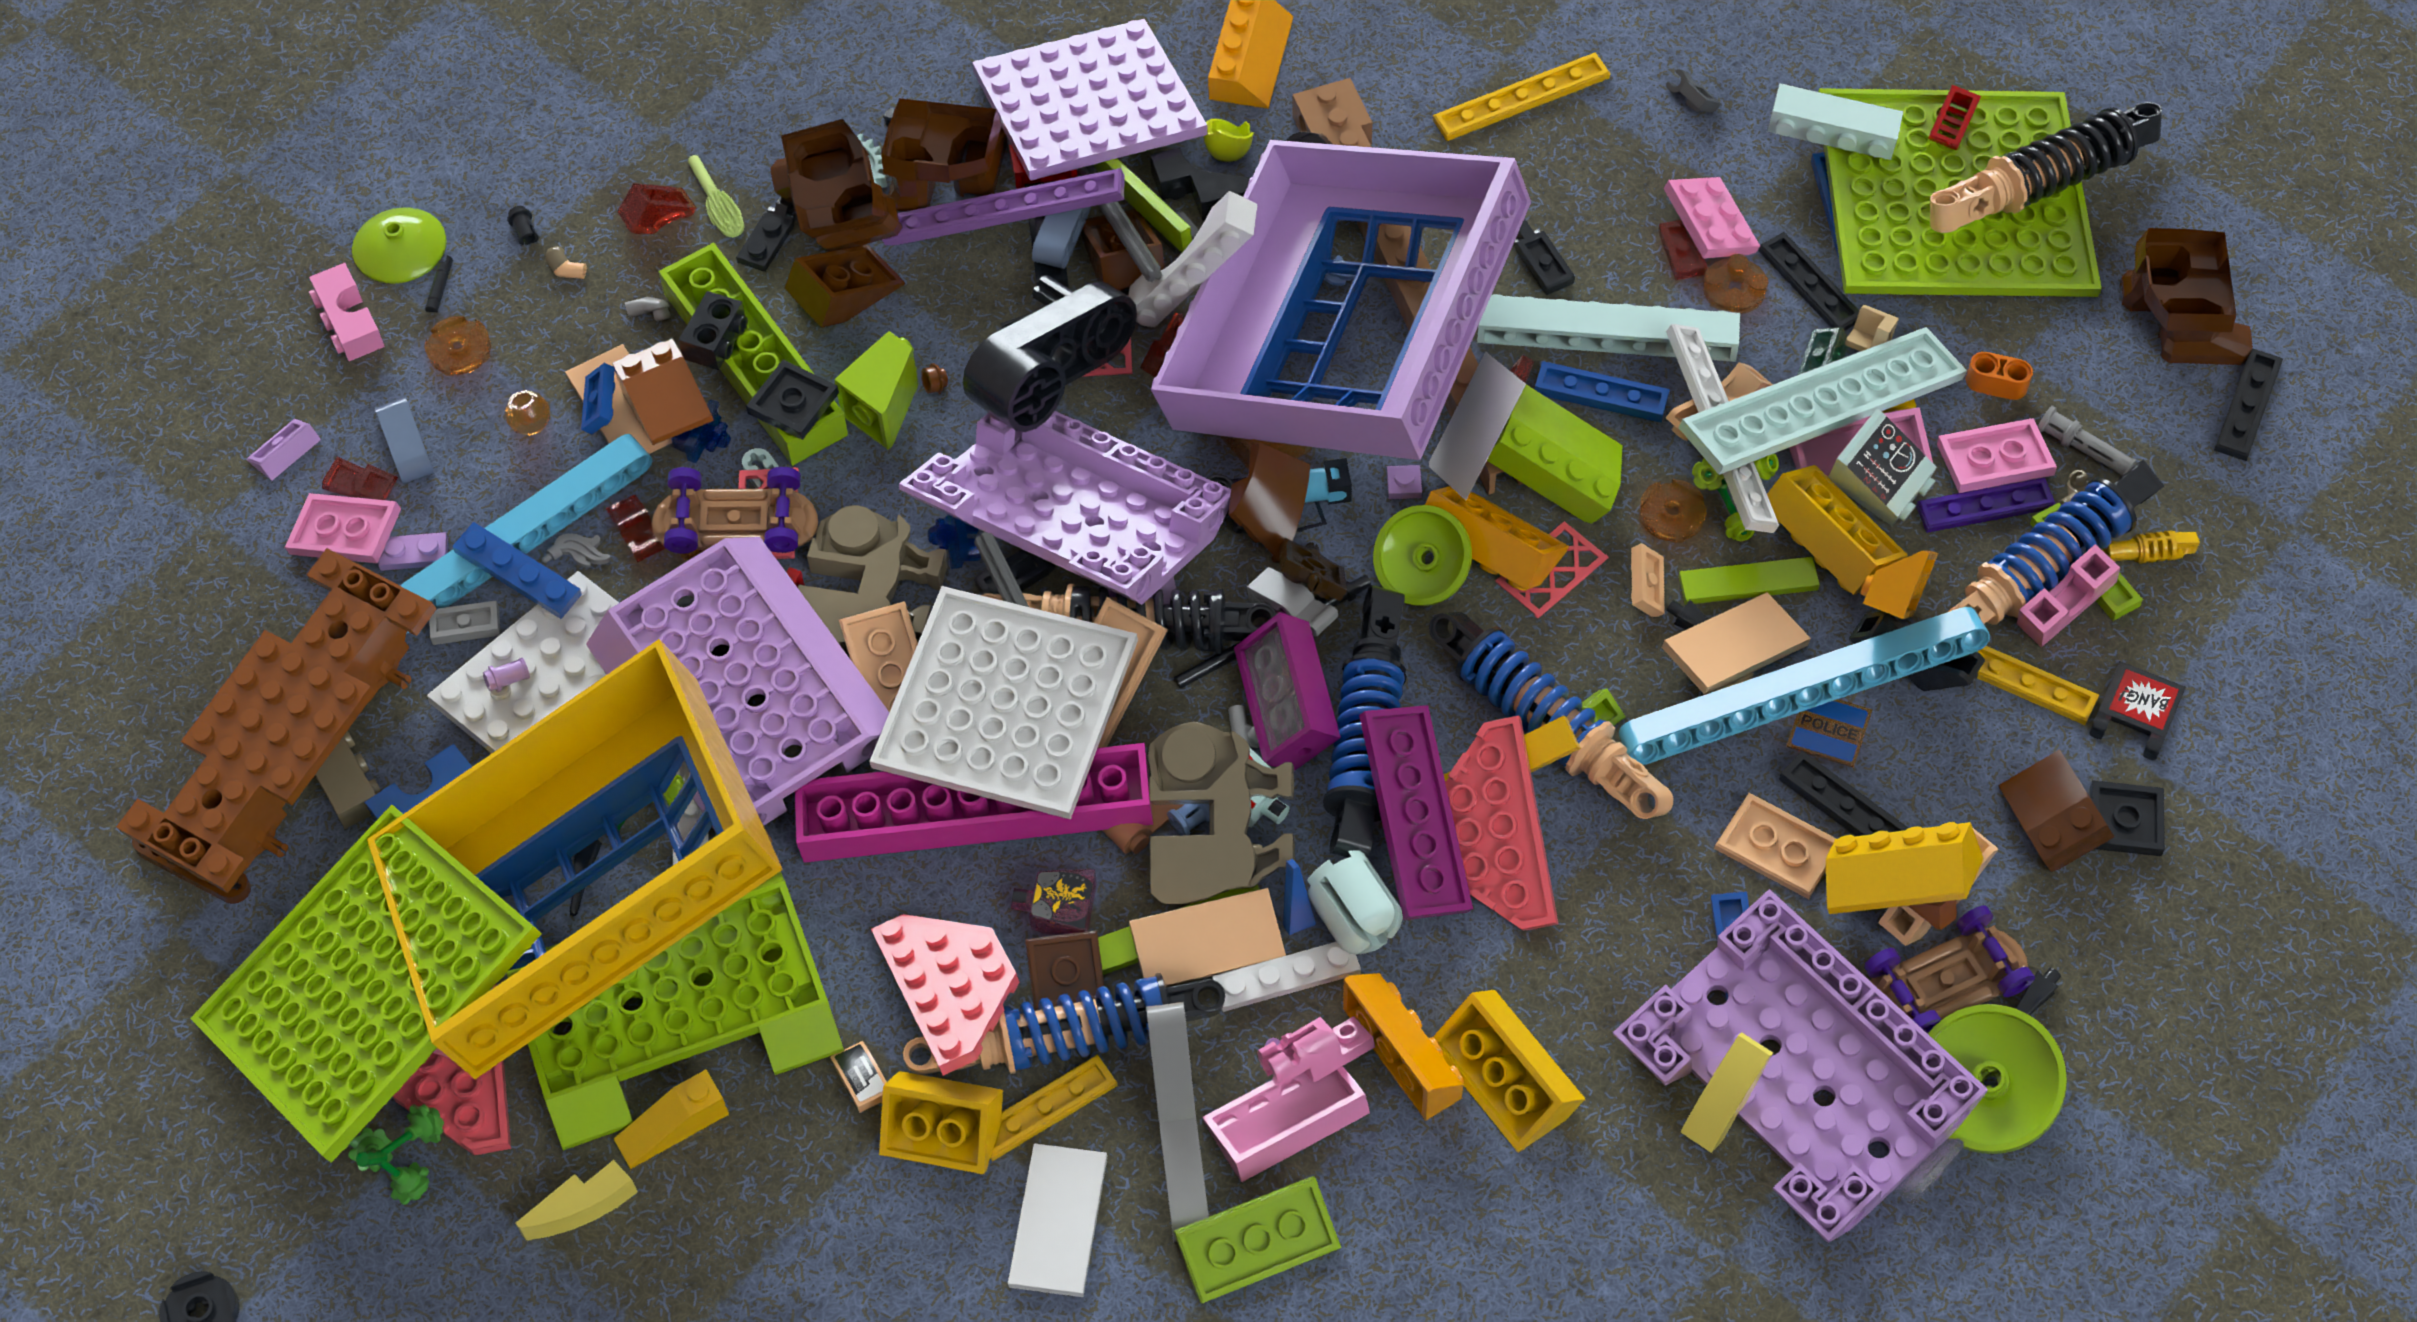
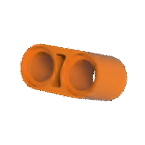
M1979 352L1970 361L1966 383L1970 389L1979 393L2018 400L2023 398L2028 391L2033 369L2029 363L2021 359L1990 352Z

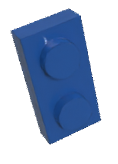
M603 363L585 377L581 430L591 435L603 426L608 425L613 417L612 400L616 386L614 382L615 370L609 364Z

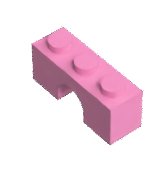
M346 263L309 277L314 288L309 291V294L316 309L323 307L325 311L320 313V317L326 330L330 331L333 329L335 332L330 337L338 354L344 352L348 361H351L385 347L379 330L367 307L355 312H346L352 306L363 302Z
M2095 544L2070 566L2068 574L2055 588L2049 592L2044 588L2019 610L2017 625L2040 647L2044 646L2117 583L2120 567Z

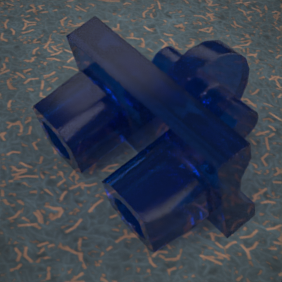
M710 399L707 404L713 421L696 427L692 431L689 430L672 437L673 447L686 453L687 461L697 463L705 448L709 452H714L716 447L726 448L730 444L731 437L726 432L728 425L721 421L722 417L717 412L720 406L718 401Z
M947 515L944 519H936L935 525L927 531L928 541L931 544L938 545L939 549L948 550L951 569L962 568L964 561H979L981 559V555L974 543L975 538H967V534H977L978 528Z

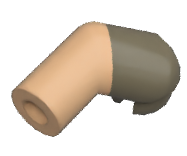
M554 246L546 251V263L556 276L577 279L585 278L587 265L585 263L569 262L562 247Z

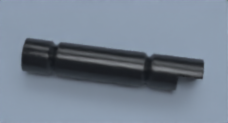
M447 255L445 262H439L425 307L426 312L438 313L453 258Z

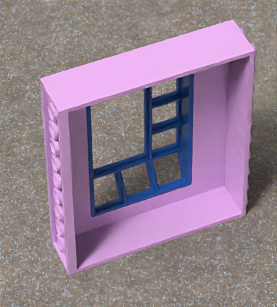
M1270 140L1265 152L1260 157L1258 167L1253 177L1250 178L1243 196L1257 204L1254 235L1201 283L1194 300L1190 302L1189 310L1182 325L1178 327L1170 350L1165 354L1162 367L1158 375L1153 379L1151 391L1173 430L1421 460L1531 204L1515 158ZM1337 221L1368 223L1362 263L1330 260ZM1381 224L1411 226L1405 267L1373 264L1378 231ZM1424 228L1454 230L1437 270L1416 268L1422 230ZM1327 273L1356 275L1344 302L1315 299ZM1369 277L1431 282L1383 392L1320 385ZM1309 312L1338 315L1326 342L1297 339ZM1290 352L1320 355L1307 383L1278 380ZM1272 392L1295 395L1291 400L1269 398ZM1315 397L1339 400L1335 405L1309 402ZM1359 402L1377 404L1375 410L1353 407Z

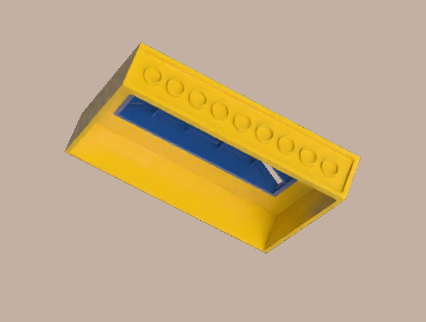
M660 639L367 839L431 1042L474 1079H477L783 870L697 679ZM685 760L690 776L669 807L664 793ZM698 791L705 810L683 841L678 829V822ZM653 801L660 818L623 842L617 825ZM406 818L410 819L500 898L512 895L519 914L537 930L536 922L538 919L664 833H667L679 862L547 952L540 935L532 944V949L527 950L509 970L524 968L435 1028L434 1026L437 1023L433 1011L427 1005L425 999L427 992L421 986L424 983L421 974L416 971L418 964L413 961L410 950L413 951L408 934L403 930L405 925L400 921L399 916L401 914L396 909L399 905L396 897L391 893L394 890L392 884L387 881V878L390 880L384 860L379 856L382 853L375 841L386 833L394 834L405 826L401 821ZM713 825L717 836L699 848ZM607 833L613 850L576 874L571 857ZM560 865L566 882L530 906L524 889Z

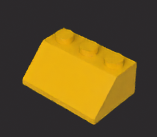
M897 1072L883 1085L879 1155L985 1174L1001 1126L1003 1090L908 1072Z

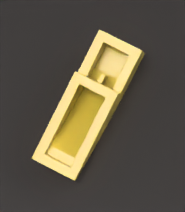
M1741 1032L1711 1077L1680 1132L1712 1153L1723 1141L1737 1114L1745 1106L1773 1052Z
M612 1160L585 1184L574 1174L518 1220L516 1225L526 1241L550 1237L576 1229L602 1217L638 1192L632 1179Z

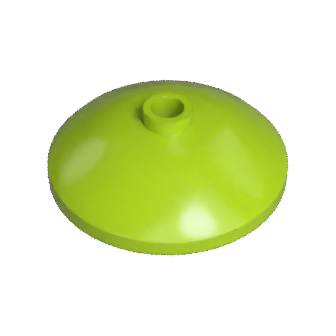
M407 207L390 209L375 215L358 230L352 244L353 259L358 269L375 281L383 283L412 281L425 275L439 263L446 249V233L440 221L424 210Z
M1431 505L1411 506L1394 514L1381 528L1373 551L1375 573L1383 588L1403 593L1405 595L1404 603L1414 606L1434 605L1451 597L1466 580L1472 562L1471 541L1463 524L1450 512ZM1432 552L1434 559L1430 564H1426L1425 556Z

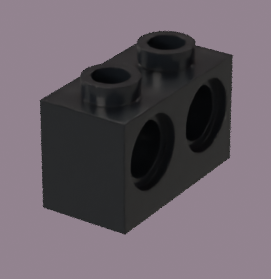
M709 291L706 292L679 338L680 348L685 360L716 370L721 368L725 359L728 360L731 357L734 343L738 336L742 335L747 328L748 318L745 316L742 301Z

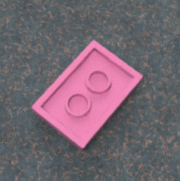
M1720 177L1668 180L1664 191L1703 258L1745 256L1757 253L1760 244Z
M2034 418L1938 436L1937 446L1959 493L2054 476L2057 466Z
M309 493L285 548L290 555L317 558L328 548L351 561L378 564L401 508L396 501Z

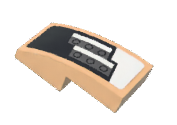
M863 1041L830 1056L859 1113L882 1102L883 1085L886 1083V1080Z

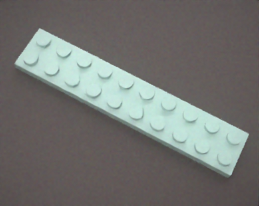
M1925 327L1682 419L1679 429L1720 475L1869 417L1876 409L1884 411L1961 381L1967 370Z

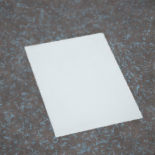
M1486 351L1429 461V467L1465 500H1467L1526 385Z

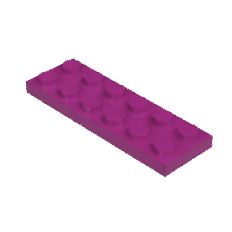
M1428 705L1364 711L1359 717L1403 920L1468 913L1473 910Z

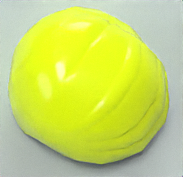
M1210 119L1206 122L1208 135L1203 136L1204 144L1208 152L1215 159L1223 162L1237 161L1249 151L1254 132L1250 131V124L1245 121L1239 127L1223 119Z

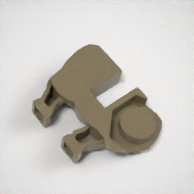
M859 505L846 506L835 514L821 520L817 527L816 540L812 538L807 555L810 572L813 574L860 580L861 584L858 594L798 585L799 591L845 653L848 651L839 624L840 619L889 606L895 597L899 581L912 580L919 584H928L934 590L940 591L948 567L946 549H936L927 553L908 542L910 538V525L900 515H898L897 521L892 522L882 515ZM921 605L908 612L917 643L931 613V606Z
M1194 721L1172 727L1159 735L1150 744L1148 753L1151 770L1150 801L1153 805L1209 804L1210 835L1150 836L1151 894L1162 904L1188 905L1207 900L1231 889L1254 888L1264 878L1273 874L1278 869H1286V861L1290 859L1295 861V836L1293 833L1283 834L1273 844L1266 847L1260 844H1252L1247 836L1251 817L1252 797L1261 796L1274 799L1280 796L1286 800H1294V766L1292 762L1283 763L1274 769L1262 766L1258 762L1248 759L1250 755L1248 742L1236 732H1223L1210 725Z

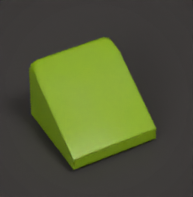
M1607 688L1598 690L1583 701L1579 711L1592 708L1596 714L1593 723L1601 719L1609 721L1613 726L1626 717Z

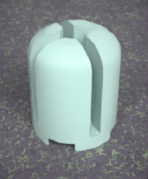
M1359 850L1348 851L1351 855L1349 858L1343 859L1334 865L1330 860H1327L1318 867L1307 879L1310 884L1307 894L1309 901L1340 948L1350 954L1357 955L1376 951L1385 945L1388 941L1387 938H1393L1401 927L1403 916L1401 907L1365 854Z

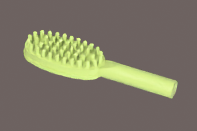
M697 155L691 156L688 159V163L708 196L706 209L711 222L725 236H739L744 231L741 211L728 194L717 189L700 158Z

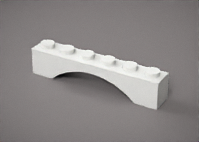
M1229 191L1212 207L1205 222L1184 252L1167 268L1161 270L1162 276L1160 279L1148 282L1142 274L1130 286L1129 297L1136 304V322L1143 326L1156 327L1201 283L1254 235L1257 204Z

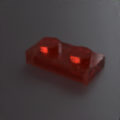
M1682 220L1659 223L1658 232L1675 280L1706 275L1708 266L1705 258L1700 254Z

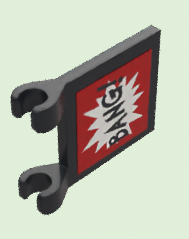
M2119 661L2089 735L2096 739H2102L2110 720L2150 736L2143 752V757L2155 761L2186 687Z

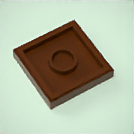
M1097 931L1025 939L1034 1011L1038 1010L1039 1001L1043 998H1049L1053 1006L1057 1007L1058 997L1063 994L1069 995L1072 1002L1076 1003L1078 992L1083 990L1088 991L1092 999H1095L1096 990L1104 986Z

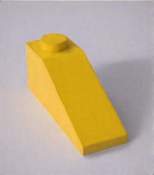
M704 1070L673 1087L614 1138V1141L629 1168L632 1169L724 1118L729 1113L722 1095L708 1071Z

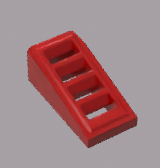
M1952 85L1928 139L1957 151L1981 96ZM1951 103H1952V104H1955V105L1960 106V107H1962V108H1965V109H1967L1968 111H1967V112H1964V111L1959 110V109H1957V108H1954V107H1952V106H1950V105H1951ZM1949 112L1951 114L1964 118V120H1958L1956 118L1946 115V113ZM1942 122H1948L1950 124L1960 127V129L1956 130L1954 128L1942 124ZM1942 130L1956 136L1955 140L1939 134L1938 131Z

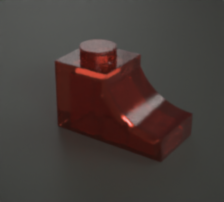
M633 183L617 213L624 221L627 229L632 233L655 234L664 225L693 215L697 207L683 188Z

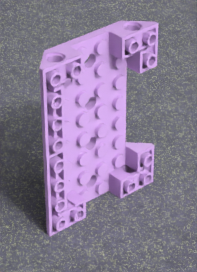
M1054 411L1049 419L1038 428L1028 432L1016 431L988 413L977 422L976 444L956 460L937 453L899 483V489L916 500L980 530L991 533L995 537L1141 605L1215 539L1229 510L1231 489L1222 486L1218 482H1213L1193 473L1191 470L1177 466L1162 457L1137 448L1135 445L1121 441L1106 432H1101L1057 411Z
M760 537L725 538L610 608L586 643L606 675L658 639L667 646L697 679L763 826L787 811L783 798L838 763L847 773L871 758L890 713ZM681 597H694L691 605L687 607L677 606V602ZM724 644L730 647L729 651L723 656L717 657L712 655L713 649L718 645ZM761 694L766 697L764 703L760 706L752 707L747 704L753 695ZM791 745L801 746L802 751L798 756L793 758L784 756V751L787 747ZM697 791L693 800L703 813L705 806Z
M1770 889L1718 936L1717 948L1672 989L1665 984L1613 1032V1035L1664 1085L1670 1084L1692 1072L1707 1086L1726 1053L1741 1032L1759 1044L1765 1040L1778 1042L1781 1050L1776 1055L1771 1056L1749 1099L1737 1116L1792 1168L1773 1187V1190L1828 1243L1850 1231L1960 1127L1988 1091L1981 1082ZM1721 990L1724 993H1728V1000L1722 1005H1713L1708 1001L1707 996L1711 991ZM1827 1090L1833 1094L1835 1101L1829 1106H1820L1814 1101L1813 1096L1817 1091ZM1880 1141L1888 1146L1890 1152L1884 1158H1875L1869 1153L1868 1146L1873 1142Z

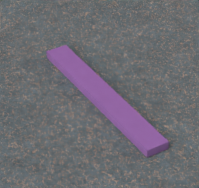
M1119 168L898 213L899 222L902 224L899 234L882 241L885 245H900L1124 200L1125 175L1122 169Z

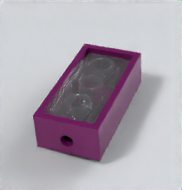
M1279 612L1234 647L1262 759L1267 765L1278 767L1283 763L1292 762L1294 770H1297L1341 738L1309 621Z

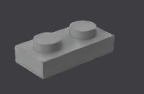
M496 600L438 608L429 619L430 639L433 645L501 635L500 613Z

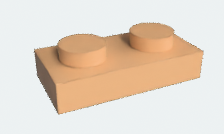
M1641 543L1631 548L1632 605L1651 617H1658L1665 614L1664 557Z

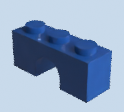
M452 744L424 763L432 779L431 785L427 790L420 794L409 795L402 792L394 782L365 801V804L375 821L391 805L404 814L472 767L458 748Z

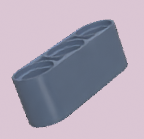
M1091 207L1046 215L1034 242L1032 260L1064 269L1068 264Z
M406 397L376 407L377 417L402 483L405 484L434 474Z

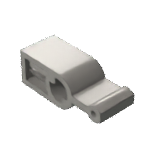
M1270 567L1266 568L1247 586L1249 603H1265L1274 609L1276 615L1281 612L1309 621L1312 634L1315 637L1338 617V610L1333 606H1327L1316 600L1307 587L1291 582L1282 573Z

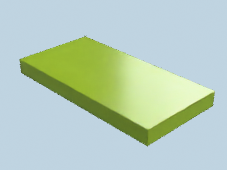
M1315 1176L1173 1231L1201 1304L1341 1248Z

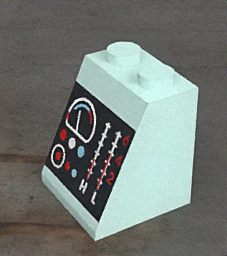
M1876 409L1838 456L1828 478L1853 500L1893 526L1898 519L1904 522L1916 507L1912 501L1918 493L1924 497L1933 486L1935 480L1931 477L1937 467L1883 412Z

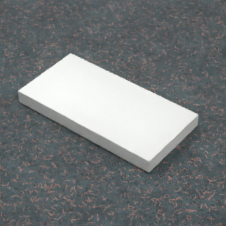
M1042 1144L1033 1145L1009 1274V1288L1077 1297L1084 1296L1107 1163V1153Z

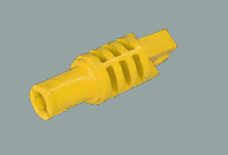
M2161 531L2145 533V535L2143 533L2136 534L2129 540L2111 541V544L2107 548L2102 549V551L2114 562L2134 560L2142 564L2147 563V561L2151 563L2157 560L2160 562L2166 559L2167 561L2181 559L2184 554L2195 553L2200 541L2196 532Z

